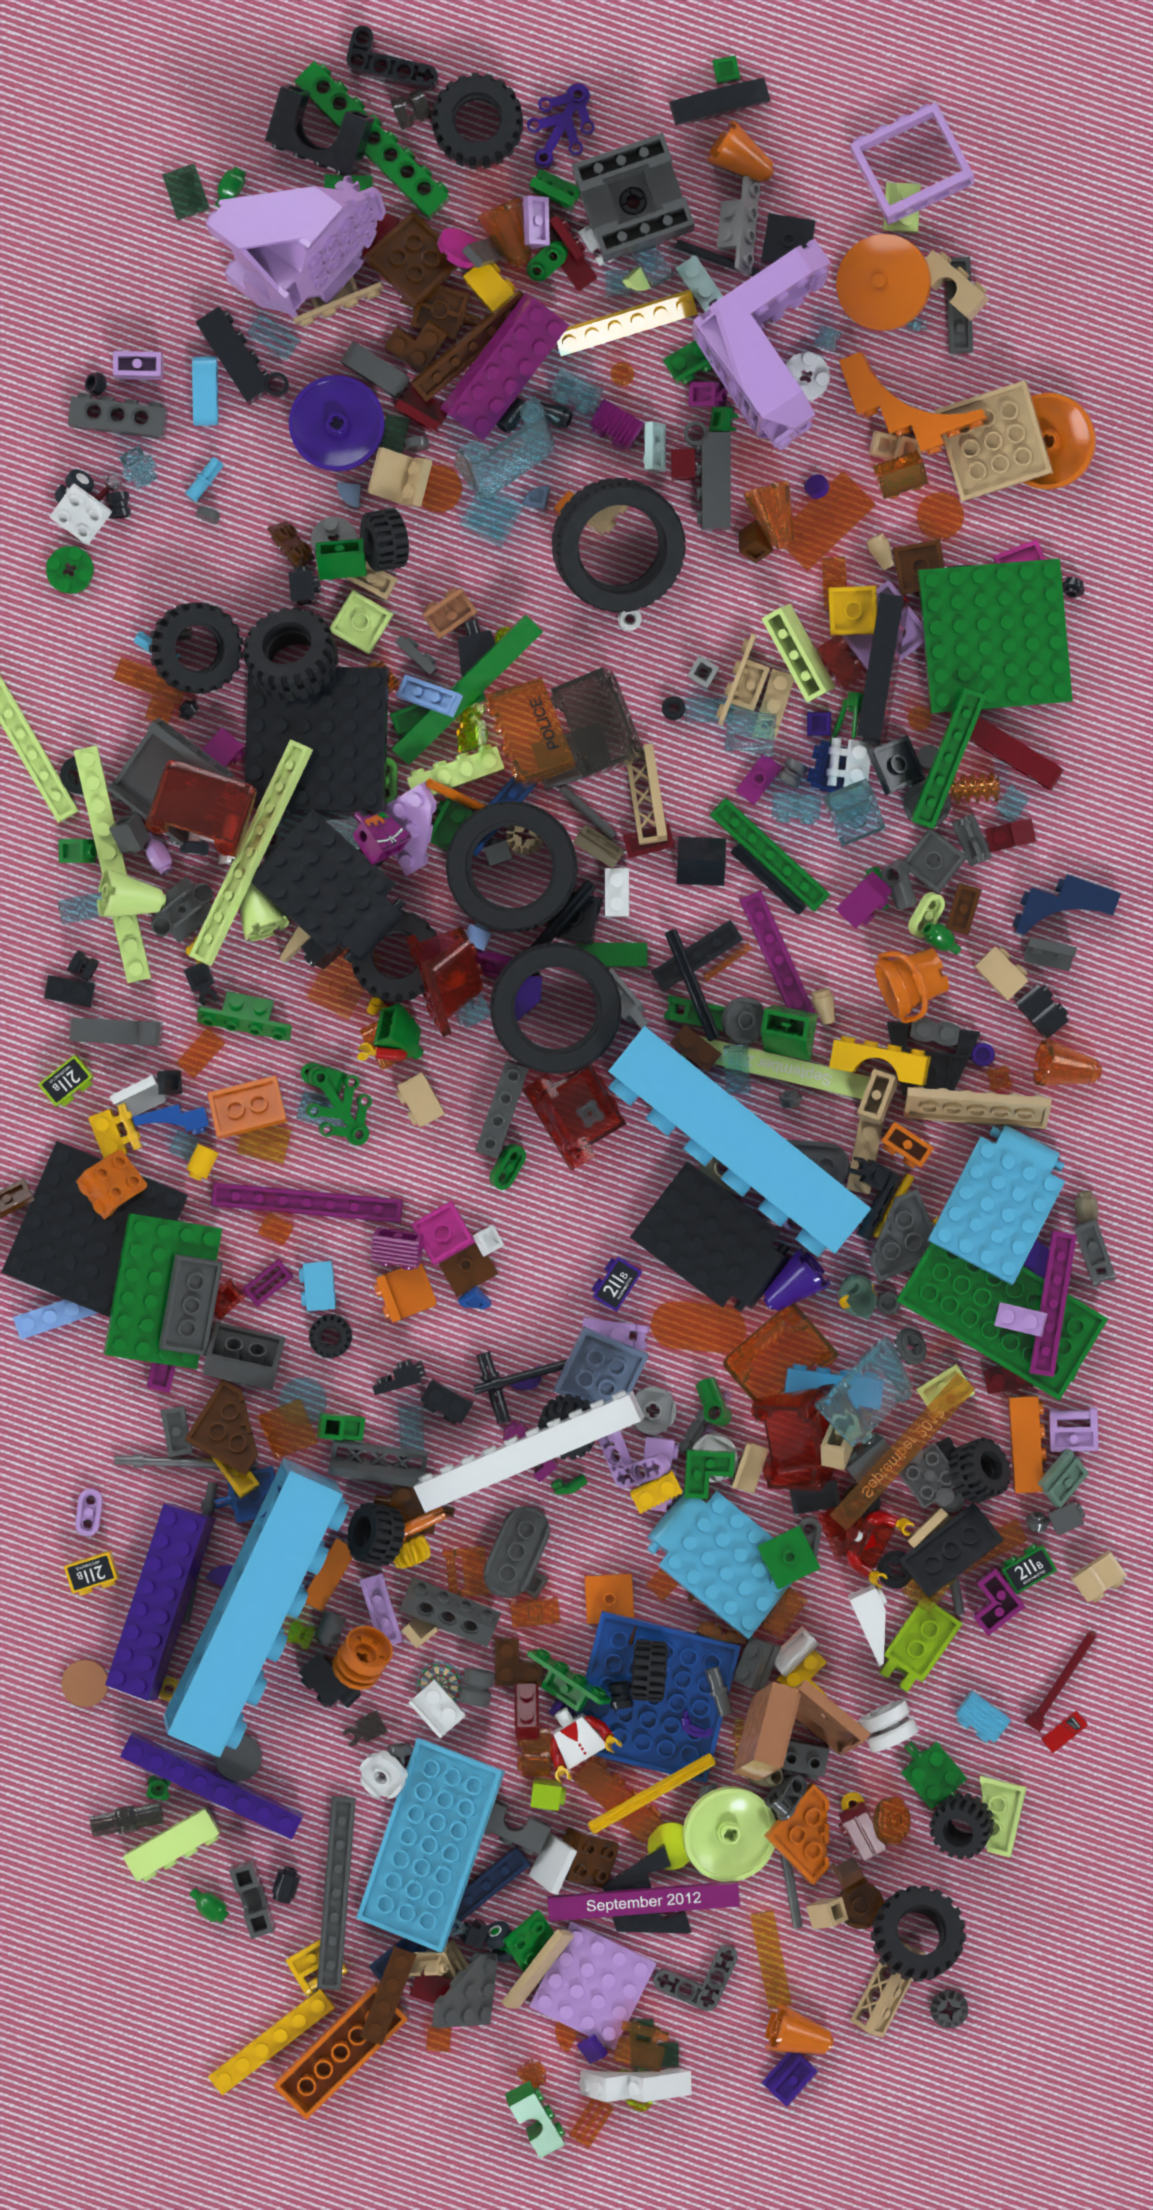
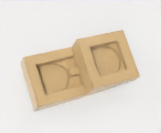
M879 431L873 432L869 455L916 465L920 463L922 452L920 451L917 439L906 436L897 437Z

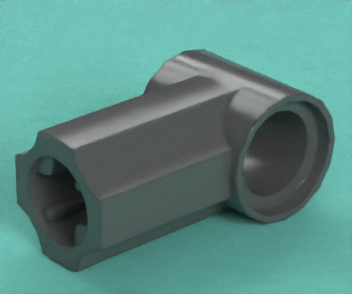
M902 859L893 861L881 873L884 883L893 890L891 894L896 909L900 910L917 904L909 879L910 867ZM893 869L898 872L899 877L894 874Z

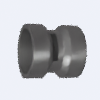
M788 757L785 761L784 770L780 771L776 778L798 789L801 776L805 775L809 768Z

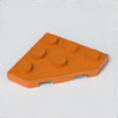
M809 1783L794 1814L784 1821L778 1819L764 1837L810 1884L814 1885L829 1868V1857H827V1843H829L827 1810H829V1799L815 1784Z

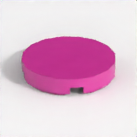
M447 228L442 231L437 241L439 251L441 253L444 252L447 255L446 259L458 267H473L474 264L466 257L462 250L468 244L477 242V240L461 229Z

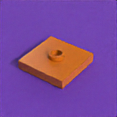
M632 1573L584 1576L587 1624L599 1623L602 1610L634 1618Z

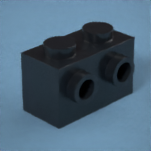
M296 567L294 572H288L291 602L293 605L318 604L317 593L321 592V583L313 570H309L308 567Z
M435 1379L431 1380L420 1399L424 1403L422 1407L432 1413H435L436 1410L443 1413V1419L453 1425H456L457 1422L462 1424L474 1401Z

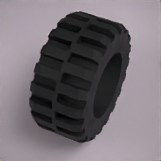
M472 73V76L465 77V75L459 76L458 80L454 83L450 81L446 85V89L440 91L437 96L438 100L433 106L432 126L440 150L444 151L447 158L455 160L456 164L462 167L467 165L470 169L477 170V167L491 168L490 165L494 163L499 165L506 156L510 157L512 155L515 146H518L521 140V133L523 132V114L519 99L516 98L515 92L511 87L508 88L503 80L500 78L498 80L493 79V75L490 74L479 76V73ZM476 100L486 101L497 109L500 116V126L497 133L489 140L471 142L462 138L455 126L456 114L468 102Z
M197 602L180 604L176 608L165 612V616L162 619H158L155 624L157 627L150 635V638H152V643L149 645V652L152 653L150 660L152 666H155L157 669V675L163 678L170 687L192 694L210 693V691L222 688L223 684L229 683L233 679L232 675L234 672H238L241 666L239 665L240 659H243L241 645H244L243 637H240L238 633L240 629L237 624L233 623V618L217 606ZM194 625L203 626L210 630L217 642V654L213 663L206 669L199 671L189 670L181 665L175 652V644L179 634L187 627Z
M293 607L292 610L282 608L276 613L272 611L267 614L268 617L265 619L260 618L256 622L257 626H252L248 632L249 637H246L244 641L243 657L255 686L262 690L263 694L268 697L273 695L276 700L283 701V698H287V701H296V698H308V695L311 693L315 695L321 690L320 687L322 685L326 686L331 681L329 676L333 677L337 670L338 650L331 630L321 616L314 615V612L308 609L302 611L301 608ZM302 644L310 647L308 652L296 662L290 664L272 662L275 655L287 646Z
M400 910L404 917L386 936L401 934L407 936L415 943L419 953V960L413 972L402 978L385 976L375 965L373 956L375 948L363 961L356 957L351 962L353 973L362 988H365L373 997L376 996L386 1002L410 1001L418 995L425 993L436 980L441 966V944L435 930L430 927L425 919H421L413 912H404V910Z
M915 1885L909 1886L906 1890L901 1889L885 1901L873 1919L872 1927L874 1929L871 1932V1940L875 1941L873 1946L874 1953H879L881 1956L879 1962L882 1966L887 1964L890 1967L889 1972L893 1975L896 1973L900 1974V1979L908 1981L910 1978H913L914 1982H922L924 1979L928 1981L935 1979L938 1975L946 1972L957 1961V1958L963 1951L964 1947L962 1945L966 1941V1934L963 1933V1929L966 1927L965 1920H960L959 1915L962 1912L959 1907L954 1908L951 1905L953 1900L949 1896L946 1899L942 1897V1891L936 1889L933 1892L930 1891V1886L923 1885L921 1888H917ZM920 1913L928 1917L935 1924L939 1933V1944L933 1952L927 1955L916 1954L902 1944L898 1935V1923L904 1915Z

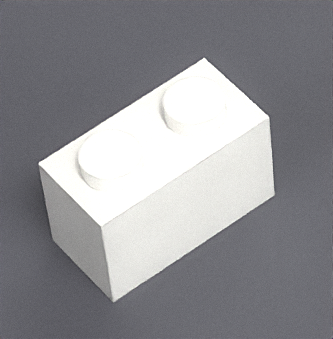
M605 868V917H629V868Z

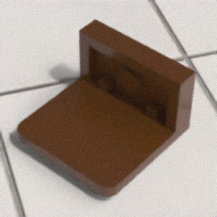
M567 1827L562 1840L575 1849L577 1853L565 1879L603 1888V1884L609 1880L619 1850V1844L614 1841L586 1835L576 1828Z

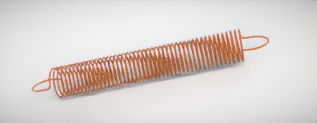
M748 943L747 947L741 948V953L738 952L713 970L705 972L704 978L709 981L722 972V969L724 970L725 967L727 968L728 965L730 966L731 963L749 952L752 947Z

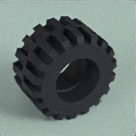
M395 508L364 513L360 524V538H363L365 558L370 568L374 572L405 567L409 556V539L400 513Z
M566 1394L565 1397L558 1395L555 1400L550 1399L548 1404L544 1406L537 1427L541 1430L548 1427L546 1423L556 1418H560L561 1421L569 1418V1413L580 1408L582 1411H586L591 1408L589 1406L590 1401L587 1399L583 1401L581 1396L576 1395V1398L571 1397V1394ZM595 1441L560 1455V1459L566 1460V1457H570V1460H575L577 1455L580 1458L585 1456L586 1452L589 1453Z
M982 1437L956 1447L953 1450L954 1452L950 1455L951 1460L948 1462L950 1467L949 1475L952 1477L951 1481L955 1485L956 1491L961 1493L965 1500L968 1499L969 1502L980 1503L998 1496L1008 1489V1484L1011 1481L1009 1477L1011 1475L1010 1464L1005 1457L1004 1451H1001V1447L995 1444L993 1440H987V1438Z
M370 1502L361 1504L359 1509L355 1510L354 1515L350 1519V1525H348L347 1546L351 1557H354V1560L380 1566H387L389 1563H392L395 1557L399 1555L405 1537V1523H403V1516L400 1514V1511L395 1509V1507Z
M638 1639L635 1642L631 1682V1697L633 1700L662 1702L665 1694L668 1645L666 1642Z
M960 1792L956 1793L955 1796L949 1795L946 1800L944 1799L932 1816L929 1827L932 1828L930 1836L935 1837L933 1843L935 1846H940L939 1850L942 1853L946 1851L949 1853V1857L953 1858L956 1855L957 1859H963L964 1856L969 1859L974 1854L978 1855L984 1849L993 1833L995 1823L994 1819H991L993 1816L992 1811H987L988 1805L985 1802L982 1804L980 1802L981 1798L977 1796L972 1798L970 1793H966L963 1796ZM951 1819L964 1820L970 1825L973 1833L959 1831L955 1828Z

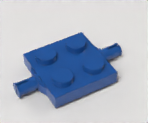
M273 1466L251 1471L259 1482L260 1487L242 1499L239 1498L227 1480L228 1496L214 1499L215 1503L224 1501L223 1503L215 1504L216 1509L230 1505L234 1511L236 1523L256 1519L258 1511L275 1478ZM265 1512L260 1518L266 1517L267 1512Z

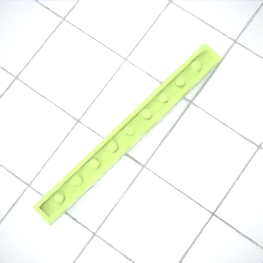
M290 739L189 954L190 957L212 966L313 749Z
M98 745L74 750L102 875L105 870H114L128 876L123 853L120 852L109 830L115 823L109 793L106 789L107 784ZM137 915L112 917L127 983L152 978Z

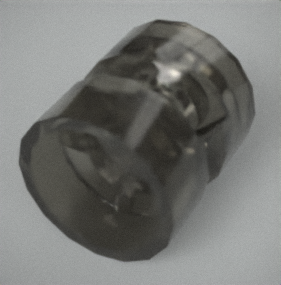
M422 89L409 93L406 99L401 96L390 101L401 130L414 126L416 120L423 122L433 117ZM411 105L414 114L408 115L405 107Z

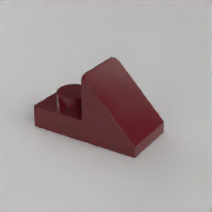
M1032 819L1010 822L1009 824L985 829L990 853L1037 842Z

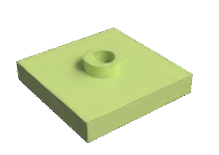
M352 589L331 624L330 630L334 635L370 655L394 614Z

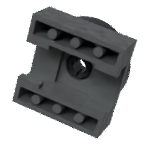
M663 133L572 164V173L603 262L630 253L651 250L664 241L694 231L695 224L686 198L682 196L671 164L672 157ZM631 198H635L640 202V205L636 207V211L635 208H630L626 205L627 201Z

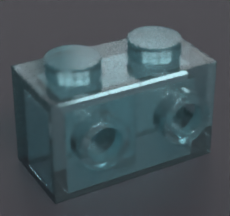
M559 370L550 395L554 397L553 401L564 406L569 403L576 406V411L588 415L589 412L595 414L604 393V388Z
M773 792L771 818H776L778 823H790L791 819L800 820V824L814 825V821L820 820L821 796Z

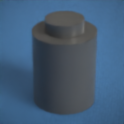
M325 1609L315 1637L318 1638L317 1643L326 1647H331L332 1644L337 1645L347 1617Z

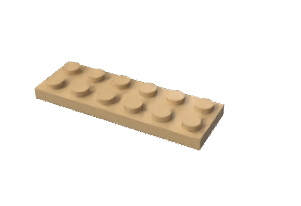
M921 1086L908 1087L903 1118L998 1126L1006 1124L1012 1127L1046 1129L1052 1098H1045L1041 1095L1033 1097L1021 1096L1016 1093L1004 1095L995 1092L977 1093L971 1090L950 1091L946 1088L925 1089Z

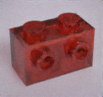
M836 635L819 646L816 651L840 689L843 690L863 676L861 671L864 668L857 658L852 659L848 651L851 649L845 639H839Z

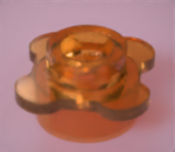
M1003 1065L999 1069L989 1068L986 1075L990 1080L989 1089L991 1091H997L998 1088L1003 1087L1008 1089L1012 1086V1081L1009 1079L1008 1074L1010 1070L1007 1066Z

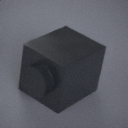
M312 938L301 946L306 954L304 959L312 967L317 966L323 970L344 952L339 947L330 955Z

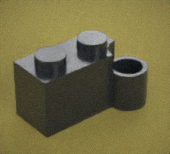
M318 1653L298 1672L302 1676L300 1681L309 1690L313 1688L317 1692L318 1696L316 1698L324 1707L329 1705V1707L333 1708L340 1701L349 1708L362 1695L359 1690L349 1688L340 1682L334 1674L332 1662L324 1653Z

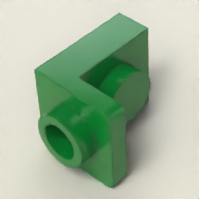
M59 839V863L96 862L97 850L94 839Z

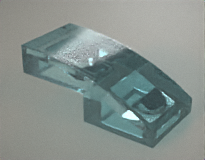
M102 892L58 901L62 924L102 917L99 916L97 899L102 900Z

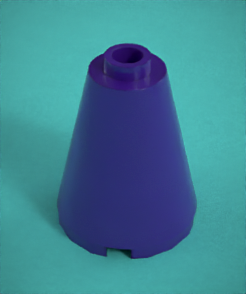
M803 1248L794 1253L764 1292L766 1298L763 1300L769 1309L781 1311L831 1285L829 1277L826 1280L823 1278L822 1274L825 1271L809 1252L803 1254Z

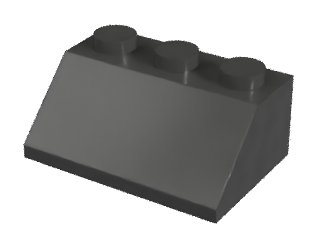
M216 1322L205 1357L203 1375L273 1391L285 1337Z

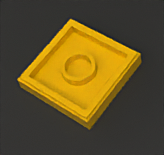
M876 586L829 587L830 636L874 634L877 616Z

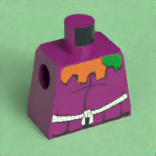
M361 808L353 816L360 824L353 833V838L372 865L401 852L412 838L386 812L382 811L371 816L365 808Z

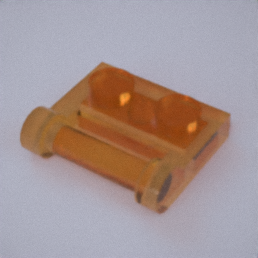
M485 1546L442 1550L443 1558L446 1560L449 1588L447 1591L461 1597L490 1594L483 1578V1570L486 1563ZM462 1556L465 1584L463 1589H458L455 1557Z

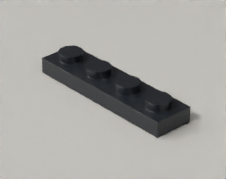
M729 920L686 948L685 951L694 972L741 942L743 938L732 921ZM674 957L651 971L663 992L683 980Z

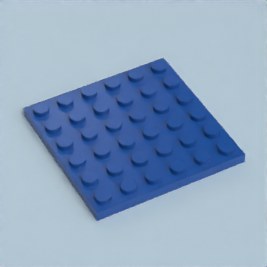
M602 1610L585 1677L591 1685L604 1689L607 1692V1696L611 1698V1693L608 1692V1683L624 1680L632 1682L634 1644L637 1639L666 1642L668 1645L665 1694L662 1702L633 1700V1707L611 1709L610 1704L599 1705L588 1698L583 1710L576 1712V1716L583 1713L585 1716L591 1715L604 1721L614 1734V1738L622 1742V1747H619L616 1742L612 1744V1750L615 1753H611L604 1748L593 1756L670 1775L708 1753L714 1756L723 1716H719L714 1697L710 1696L711 1688L704 1671L719 1666L724 1685L728 1687L729 1691L727 1694L729 1696L741 1644ZM637 1625L633 1644H629L633 1629ZM684 1711H688V1716L691 1717V1724L704 1730L711 1727L713 1729L712 1735L706 1738H699L687 1734L681 1726V1716H684ZM710 1768L691 1780L707 1783Z

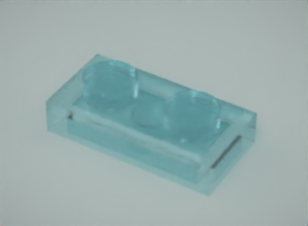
M748 1044L724 1045L726 1092H751Z

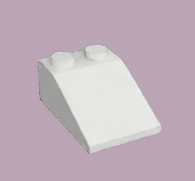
M871 1584L847 1596L880 1666L884 1664L886 1617L884 1604L887 1603V1600L881 1588L876 1589L874 1584Z

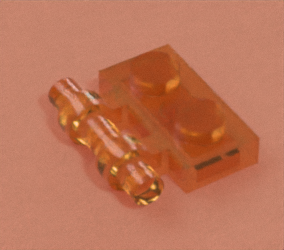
M623 2021L621 2030L630 2032L629 2037H618L613 2060L660 2072L665 2047L657 2045L658 2039L668 2041L669 2032L662 2031L660 2027L653 2026V2028L642 2026L640 2022L632 2021V2023ZM637 2034L650 2037L649 2043L636 2040Z

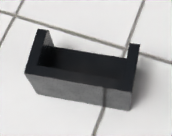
M836 1478L789 1486L794 1516L823 1509L841 1508Z

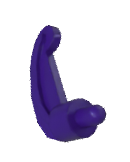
M542 1376L510 1386L517 1390H530L539 1385Z
M684 1711V1716H681V1726L687 1734L699 1738H706L712 1735L713 1729L711 1727L704 1730L691 1724V1717L688 1716V1711Z

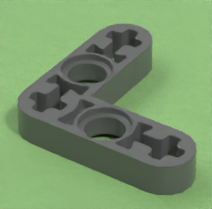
M729 1944L720 1946L702 1984L672 1970L662 1968L654 1974V1985L659 1991L699 2009L711 2011L718 2005L738 1958L735 1947ZM730 1950L733 1959H728L725 1967L729 1968V1970L726 1971L723 1967L715 1966L716 1962L721 1965L723 1961V1956L720 1954ZM715 1971H719L724 1975V1980L720 1984H714L710 1980L711 1974ZM664 1974H667L668 1980L675 1983V1978L679 1979L676 1983L675 1991L671 1990L672 1985L669 1983H665L664 1986L660 1985L658 1977H663ZM683 1983H688L693 1988L692 1993L688 1996H683L679 1992V1987ZM706 1984L713 1989H719L718 1993L713 1990L711 1995L714 2002L704 2005V2000L701 1997L702 1995L707 1996L710 1990L706 1987Z

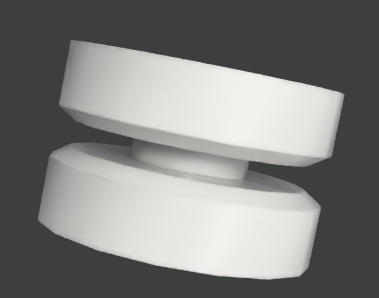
M904 1699L883 1705L857 1721L866 1730L873 1733L867 1739L871 1752H879L895 1746L918 1733L919 1729L914 1719H903L910 1712Z

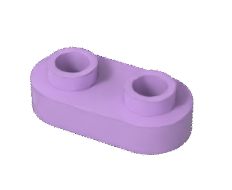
M88 1488L84 1490L78 1499L75 1527L78 1533L83 1536H92L100 1527L103 1497L97 1489ZM88 1496H93L95 1498L94 1504H89L87 1502ZM86 1519L92 1521L91 1528L85 1527L84 1521Z

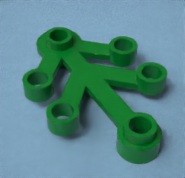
M319 1066L311 1068L308 1072L309 1082L321 1088L334 1108L310 1103L306 1107V1114L312 1118L323 1116L342 1119L347 1126H333L329 1122H322L318 1128L319 1133L325 1137L332 1135L344 1136L349 1143L356 1146L364 1144L369 1138V1129L364 1123L367 1108L372 1105V1098L365 1093L357 1096L356 1103L358 1109L354 1120L350 1111L354 1089L360 1083L358 1077L349 1074L344 1078L345 1088L341 1101L328 1082V1072ZM319 1073L323 1074V1079L321 1081H317L316 1079ZM354 1078L355 1083L349 1086V1079ZM363 1097H367V1103L365 1105L361 1104V1100ZM316 1106L317 1112L315 1114H311V1108ZM326 1125H329L330 1127L328 1133L323 1132V1129ZM357 1130H361V1136L359 1138L355 1137V1133Z

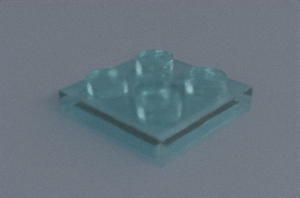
M482 482L459 525L502 548L524 505Z

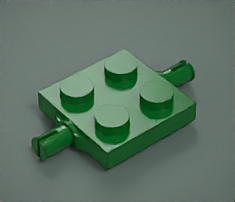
M910 1741L908 1743L910 1747L906 1744L904 1748L913 1758L909 1765L900 1773L932 1810L941 1801L946 1800L949 1795L955 1796L957 1788L968 1778L938 1742L933 1743L928 1749L919 1751L913 1742Z

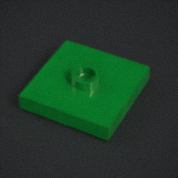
M800 1525L756 1546L777 1590L820 1569Z

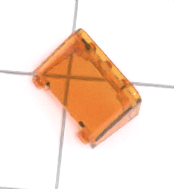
M793 1304L774 1314L725 1358L723 1366L764 1414L769 1417L778 1412L782 1407L783 1398L780 1394L785 1389L787 1367H793V1363L807 1365V1370L815 1363L819 1367H828L834 1363L840 1354L796 1304Z

